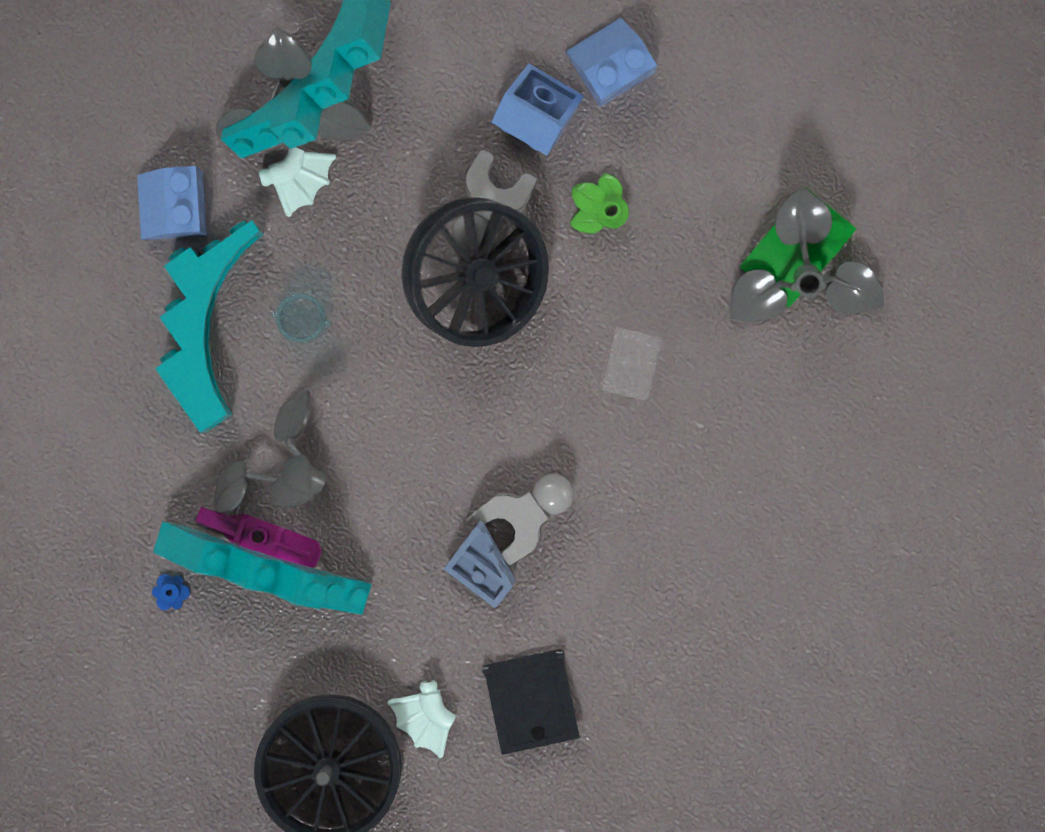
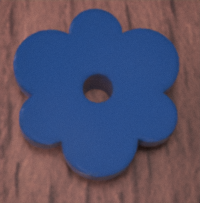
M163 574L158 577L157 586L152 589V595L157 598L156 603L161 610H168L171 607L179 609L183 605V600L190 596V589L187 585L183 584L181 576L177 575L172 578L168 574ZM168 590L172 591V595L168 594Z

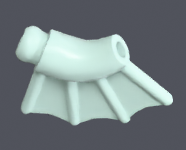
M296 147L289 149L283 160L268 165L269 168L261 169L258 172L261 183L265 187L274 184L287 217H290L297 208L304 205H313L316 192L322 186L329 185L328 170L333 160L336 159V155L305 152Z
M425 680L420 684L421 693L388 700V705L395 712L397 719L396 727L412 737L416 748L424 747L430 749L438 758H442L448 732L456 715L444 707L440 690H437V682L435 680H431V682Z

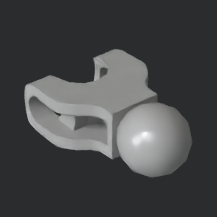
M486 150L480 151L466 174V193L468 197L491 199L522 213L535 188L537 178L525 173L512 188L505 190L496 188L488 177L493 166V155ZM474 212L478 249L492 212ZM462 215L453 225L452 236L464 252L468 253L464 216Z
M547 474L535 483L533 491L531 489L524 495L512 493L497 494L476 510L471 518L476 524L479 521L486 524L493 519L501 518L506 519L513 525L515 539L502 552L507 565H512L535 549L541 535L540 527L549 519L550 515H559L571 506L574 499V490L571 483L564 476Z

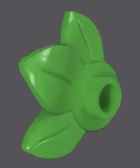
M604 173L598 185L584 182L573 186L571 190L572 197L576 206L580 209L570 222L574 229L587 234H595L604 227L610 229L619 228L628 220L629 207L622 199L623 187L614 176ZM617 207L616 215L612 217L607 215L609 208Z

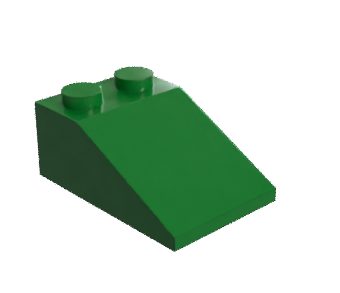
M826 203L825 205L828 207L832 217L830 232L818 243L806 242L810 264L816 266L820 272L857 230V228ZM774 223L739 268L745 273L754 269L766 270L774 276L775 283L781 280L793 283L795 270L803 265L800 243L794 245L782 243L777 235ZM781 287L787 295L786 307L790 308L801 294L798 290L792 291L790 288Z

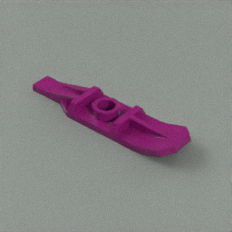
M201 507L195 521L223 532L233 544L307 567H317L322 553L319 541L245 513L227 516ZM256 530L264 533V540L261 543L253 540L252 536Z

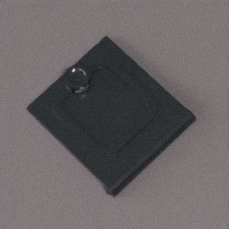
M562 648L482 665V673L486 677L502 755L580 738L563 661L565 654Z

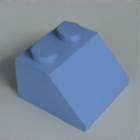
M622 18L617 19L566 51L568 58L599 107L653 75L657 68L656 62L641 38Z
M528 63L504 94L491 123L500 127L505 133L511 134L527 143L532 149L548 155L561 137L584 96Z
M197 166L161 168L137 175L141 240L207 236L203 171Z

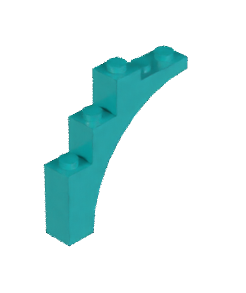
M343 0L340 12L330 33L318 52L311 59L312 67L309 75L302 79H294L283 91L263 107L243 120L224 128L221 140L241 159L281 143L292 149L316 140L322 109L348 100L354 70L381 59L391 2L389 0Z
M244 220L236 224L229 231L231 235L220 242L217 239L203 248V255L200 256L191 247L187 250L183 247L172 253L168 257L170 262L164 265L186 299L182 301L181 298H178L169 303L164 308L166 313L159 318L182 350L178 352L177 349H173L160 358L162 364L155 369L200 433H207L233 415L219 391L212 369L209 346L210 326L217 295L229 271L242 254L264 235L258 225L252 220L248 223Z
M162 521L153 553L195 573L223 578L242 588L270 593L292 604L321 609L322 607L363 615L372 585L364 580L318 570L269 556L221 540L191 527Z

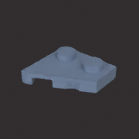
M479 521L444 568L446 572L494 608L499 605L516 582L485 524Z

